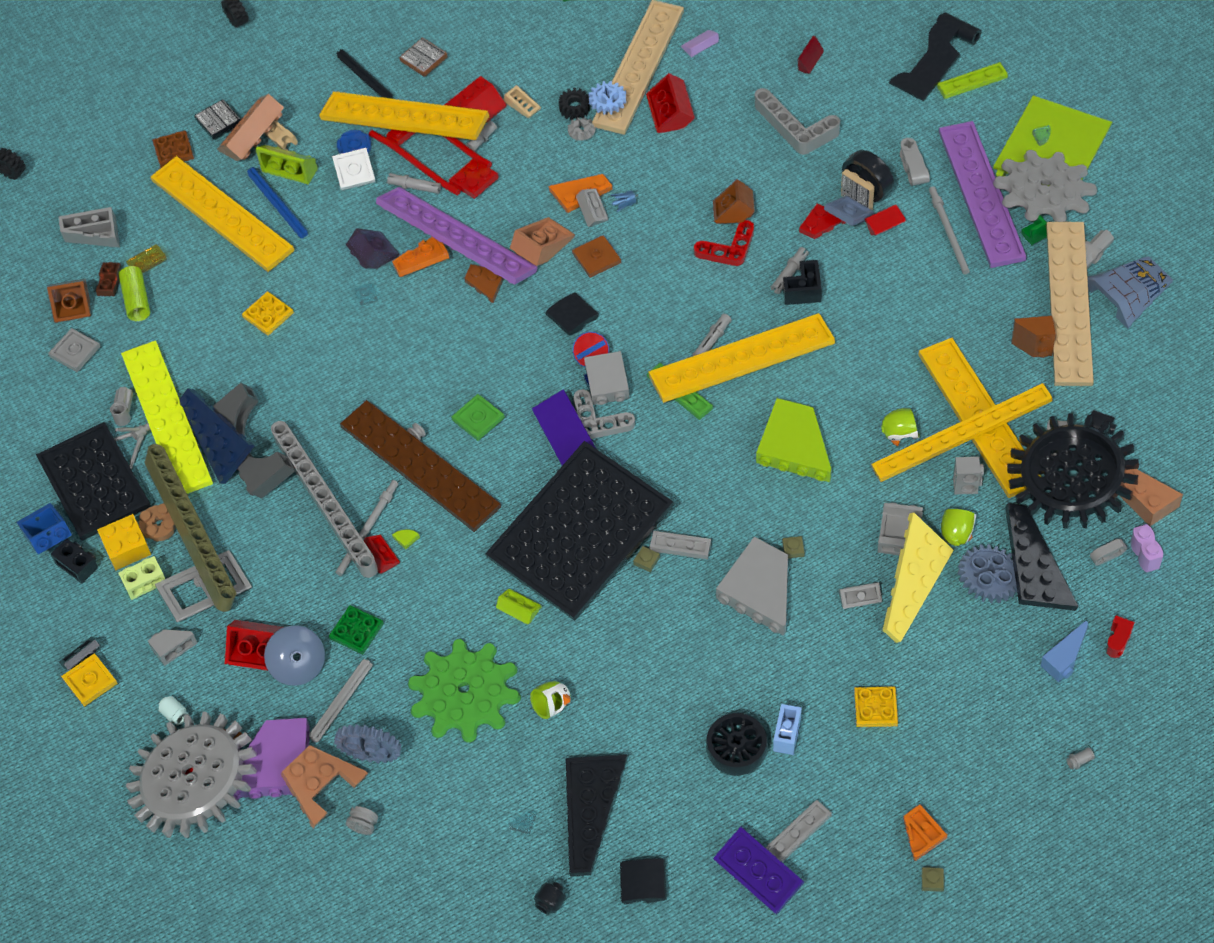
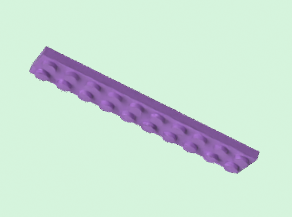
M970 121L939 128L940 138L990 268L1026 261V254L1008 208L1002 205V193L1000 189L993 186L995 175L974 122Z
M401 187L393 189L376 199V204L384 210H388L398 218L410 223V225L431 235L439 242L448 245L453 250L477 262L480 266L506 279L509 283L515 285L537 271V266Z

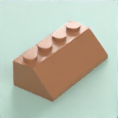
M270 94L258 98L217 150L236 161L245 160L251 152L249 150L252 146L256 147L260 143L261 135L263 133L266 134L272 128L270 124L282 116L283 113L281 111L284 107Z

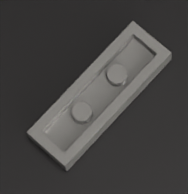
M653 531L650 549L659 553L708 560L711 539Z

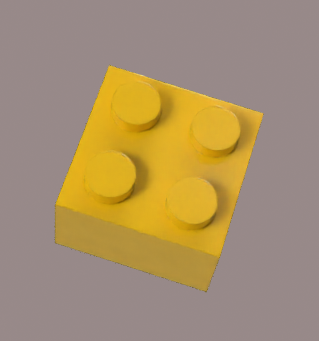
M133 514L97 529L115 571L151 555Z

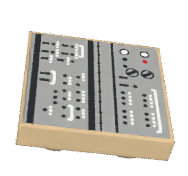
M845 169L842 172L841 196L847 195L873 210V184L863 180L855 172Z

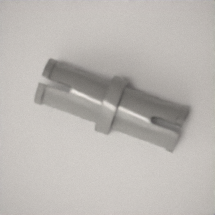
M489 121L483 127L477 140H471L466 146L476 151L482 143L488 141V137L497 129L495 123Z

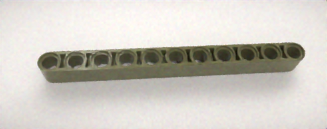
M152 444L148 447L144 461L148 472L215 607L222 612L230 611L236 591L165 449L161 445Z

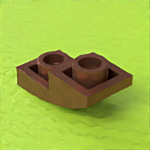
M103 262L99 271L100 280L96 288L97 296L115 297L121 263Z

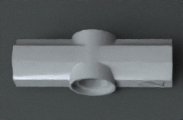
M1101 230L1090 242H1085L1087 269L1092 263L1096 264L1101 259L1103 252L1114 241L1110 231Z

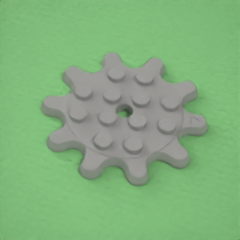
M1028 150L1024 155V162L1020 163L1006 159L1002 163V169L1008 172L1009 175L998 176L993 181L995 188L1004 189L1009 192L1003 198L1002 205L1007 208L1014 206L1024 207L1026 209L1025 218L1029 221L1037 220L1041 214H1049L1055 222H1065L1067 220L1065 212L1068 210H1075L1083 214L1087 213L1089 205L1082 197L1097 194L1095 184L1081 180V178L1088 174L1087 167L1085 165L1068 166L1065 163L1064 154L1061 152H1056L1051 158L1045 159L1039 157L1034 150Z

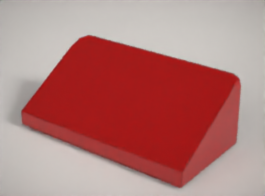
M896 204L865 218L871 235H878L906 221Z
M381 534L364 538L365 544L374 556L379 574L400 563Z

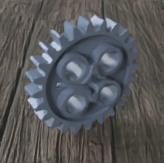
M980 544L978 549L973 546L971 551L967 550L965 555L962 556L958 565L959 570L957 574L961 575L959 581L964 582L962 587L969 588L968 594L974 592L975 599L981 596L982 602L986 598L989 599L990 603H993L994 599L1000 603L1002 598L1005 601H1008L1009 596L1013 598L1015 592H1017L1013 560L1010 559L1012 554L1006 555L1005 549L1001 552L998 551V546L991 549L990 544L987 545L986 549H984L982 544Z
M358 724L355 727L348 725V727L342 726V729L338 728L334 739V744L337 745L336 748L341 749L340 752H347V756L352 755L353 759L368 760L371 763L375 761L380 764V761L387 763V761L393 762V759L397 760L400 756L402 745L399 743L400 740L395 739L396 736H389V732L383 733V729L368 728L366 725L360 727Z

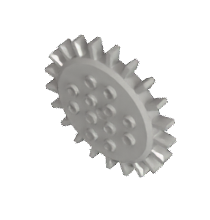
M207 712L202 713L200 724L194 725L193 719L187 714L184 715V728L177 730L171 722H168L166 725L170 735L162 740L153 733L150 737L156 745L151 752L145 749L138 750V753L146 761L143 766H130L129 770L134 775L140 776L139 781L126 783V788L131 793L140 791V794L127 801L133 809L145 804L134 815L141 823L154 814L146 825L151 832L155 833L164 821L165 825L162 833L167 838H171L176 825H180V833L185 838H188L191 824L197 823L204 833L208 832L207 818L214 815L217 820L223 823L226 819L221 809L227 803L237 809L241 806L233 795L237 790L250 792L251 787L247 782L241 781L243 775L256 774L257 770L252 764L244 765V761L256 757L257 753L252 747L240 750V748L252 741L246 732L233 739L242 729L238 722L234 721L224 731L223 729L228 722L224 714L219 715L214 725H210L211 717ZM193 768L192 773L185 775L187 769Z

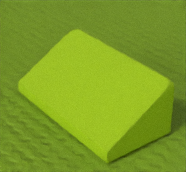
M507 589L498 596L496 605L497 609L525 624H530L542 607L540 604L511 589Z

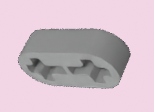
M1121 538L1095 549L1090 554V558L1098 566L1122 555L1127 550V546Z

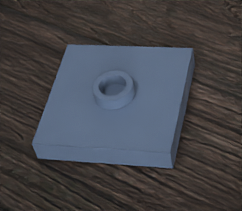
M847 195L825 204L824 210L851 226L865 221V218L874 214L873 210Z

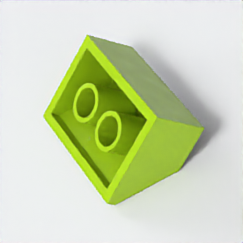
M269 145L257 146L256 148L262 172L309 185L318 170L315 158L311 156H305L294 151H287Z

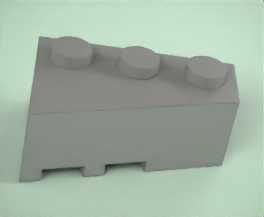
M112 207L59 216L60 232L65 242L120 248L116 216Z

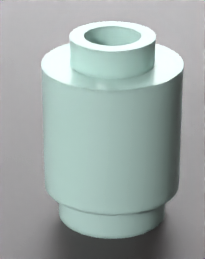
M173 696L165 697L159 703V712L172 724L181 725L184 723V715L188 714L187 709Z

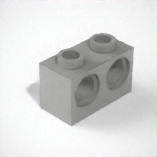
M955 457L953 473L954 495L978 494L979 486H982V476L984 475V466L980 464L979 457Z

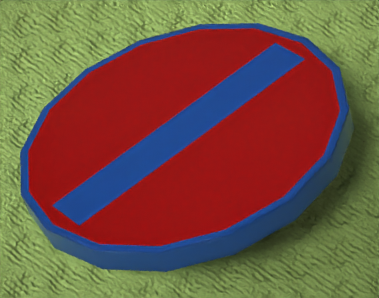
M586 332L576 338L572 353L578 364L585 367L584 357L609 353V345L601 334Z

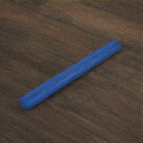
M254 167L248 169V176L300 238L306 237L308 235L306 228Z

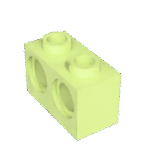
M154 556L119 572V576L131 600L156 589L155 584L165 580L164 574Z

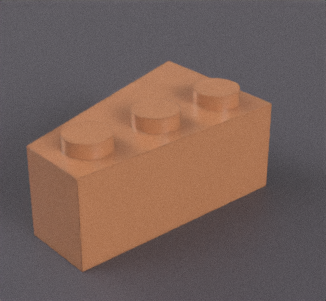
M1138 469L1125 470L1126 474L1138 475V485L1123 483L1124 488L1133 491V497L1131 500L1121 498L1149 526H1152L1180 507L1182 493Z

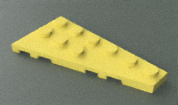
M914 512L909 513L908 516L909 526L904 533L906 538L904 548L900 551L894 577L896 583L895 587L891 590V605L887 608L883 631L896 643L902 641L954 551Z

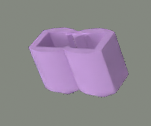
M1147 524L1135 527L1130 545L1133 552L1139 556L1138 561L1141 568L1146 573L1160 569L1163 550L1159 543L1155 541L1153 530Z

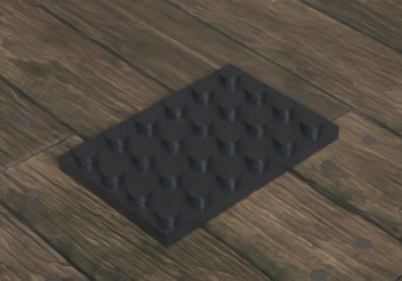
M105 422L36 454L81 541L97 534V529L151 507L149 500Z

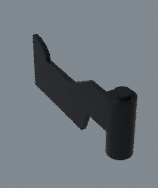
M947 12L940 14L936 23L929 30L927 52L910 73L903 72L895 75L890 79L889 84L924 102L960 56V53L950 44L951 40L956 36L971 45H975L981 36V29Z

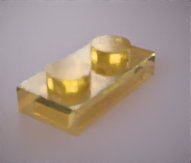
M155 244L127 260L126 263L127 266L139 267L142 273L167 258L160 247Z

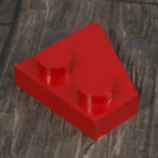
M817 203L799 227V232L816 239L822 236L823 233L833 230L834 226L840 223L845 224L846 222L824 210V206Z

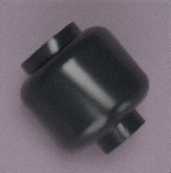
M557 882L543 883L534 896L535 907L546 915L556 913L566 899L563 892L564 888Z

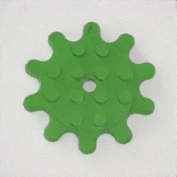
M456 639L452 644V653L448 656L441 657L432 651L427 652L424 656V663L429 667V672L424 676H412L408 681V687L411 690L422 694V699L412 706L411 715L415 718L427 715L433 717L435 722L431 728V734L435 738H441L449 729L457 728L461 731L462 739L465 742H473L477 737V728L481 724H488L496 730L502 729L505 726V719L500 714V708L505 704H517L521 700V695L518 691L509 689L506 686L507 680L517 674V666L511 662L502 665L495 664L493 659L497 649L491 643L485 644L478 652H469L466 642ZM466 685L469 687V690L465 693L458 691L459 687Z

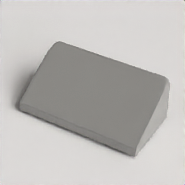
M596 188L582 190L576 195L588 227L609 220Z
M879 582L838 589L843 609L882 602Z

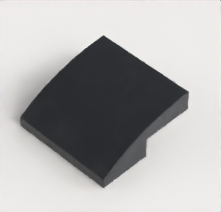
M576 292L562 298L545 312L568 335L581 331L584 324L596 320L599 315Z
M651 858L620 862L621 902L624 905L641 901L649 904L667 900L665 859Z

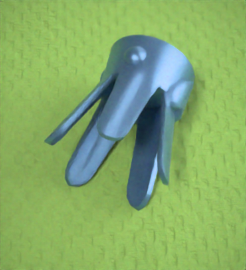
M632 190L626 193L611 194L612 197L618 199L612 202V205H618L619 209L616 212L636 203L635 197L638 194L634 195Z

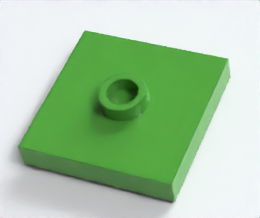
M479 394L474 396L451 416L453 422L477 441L505 418L501 411Z

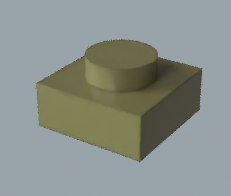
M802 536L782 538L784 553L788 554V559L804 557Z
M642 546L633 560V564L651 573L660 559V554Z
M922 868V891H944V868Z

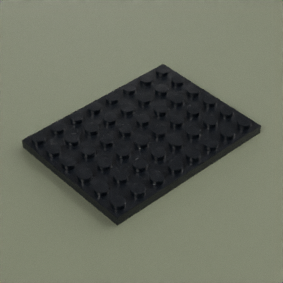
M584 441L485 555L575 621L674 506V502Z

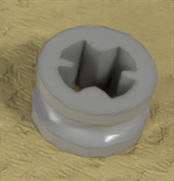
M414 423L412 428L409 427L407 429L419 441L421 437L426 436L424 429L417 423Z

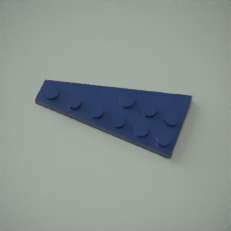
M187 388L179 399L180 405L183 407L185 415L219 483L226 484L255 445L252 442H248L243 434H239L226 418L215 412V408L212 405H208L199 393L194 389Z

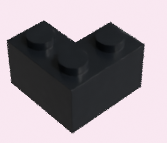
M818 260L800 261L799 276L783 277L785 305L821 302L822 287Z

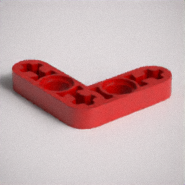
M749 220L740 222L731 246L708 241L696 242L694 244V255L703 260L733 266L742 265L754 235V224ZM745 228H748L746 231V235L743 234V230H745ZM743 240L746 244L738 245L737 242ZM716 251L724 252L721 256H717L714 253Z

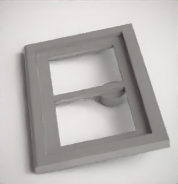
M228 550L219 554L218 557L222 565L225 564L237 583L233 586L236 595L252 588L231 552ZM195 566L155 584L176 622H180L214 606ZM194 578V585L202 587L208 598L182 610L170 589Z

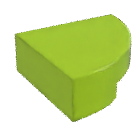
M400 530L392 534V537L404 549H407L420 538V535L413 530Z

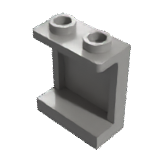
M621 351L584 357L593 405H604L608 402H622L625 399H629V388Z
M884 503L878 553L900 555L906 539L904 533L909 526V513L914 512L922 520V507Z

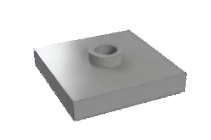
M71 328L48 354L50 358L78 372L101 346L95 340Z

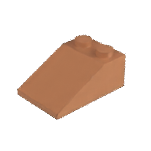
M547 217L515 230L510 249L530 263L538 266L548 262L574 238L575 234Z

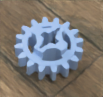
M603 81V85L597 83L596 88H591L589 104L592 106V109L597 110V113L603 111V115L607 112L613 114L614 110L619 112V108H624L626 91H624L623 86L619 87L618 83L613 85L612 81L609 84Z

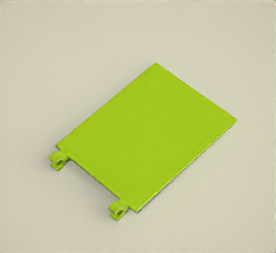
M1033 95L993 166V169L997 170L995 176L1009 174L1002 169V163L1006 159L1020 163L1024 162V155L1028 150H1034L1039 157L1045 159L1051 158L1056 152H1061L1064 154L1065 163L1068 166L1085 165L1088 170L1112 122Z

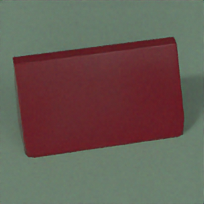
M812 36L799 56L798 71L810 74L824 53L816 36Z

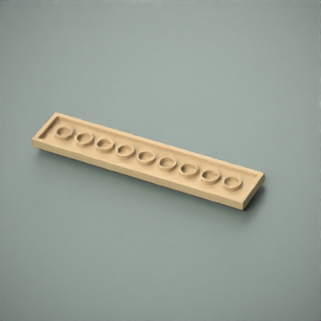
M656 0L651 1L612 80L613 85L618 83L619 87L623 86L624 91H626L624 108H619V112L614 110L613 114L607 112L603 115V111L596 113L592 121L596 128L623 135L626 134L684 13V7Z
M1047 222L1050 310L1056 332L1053 347L1054 386H1093L1084 222Z

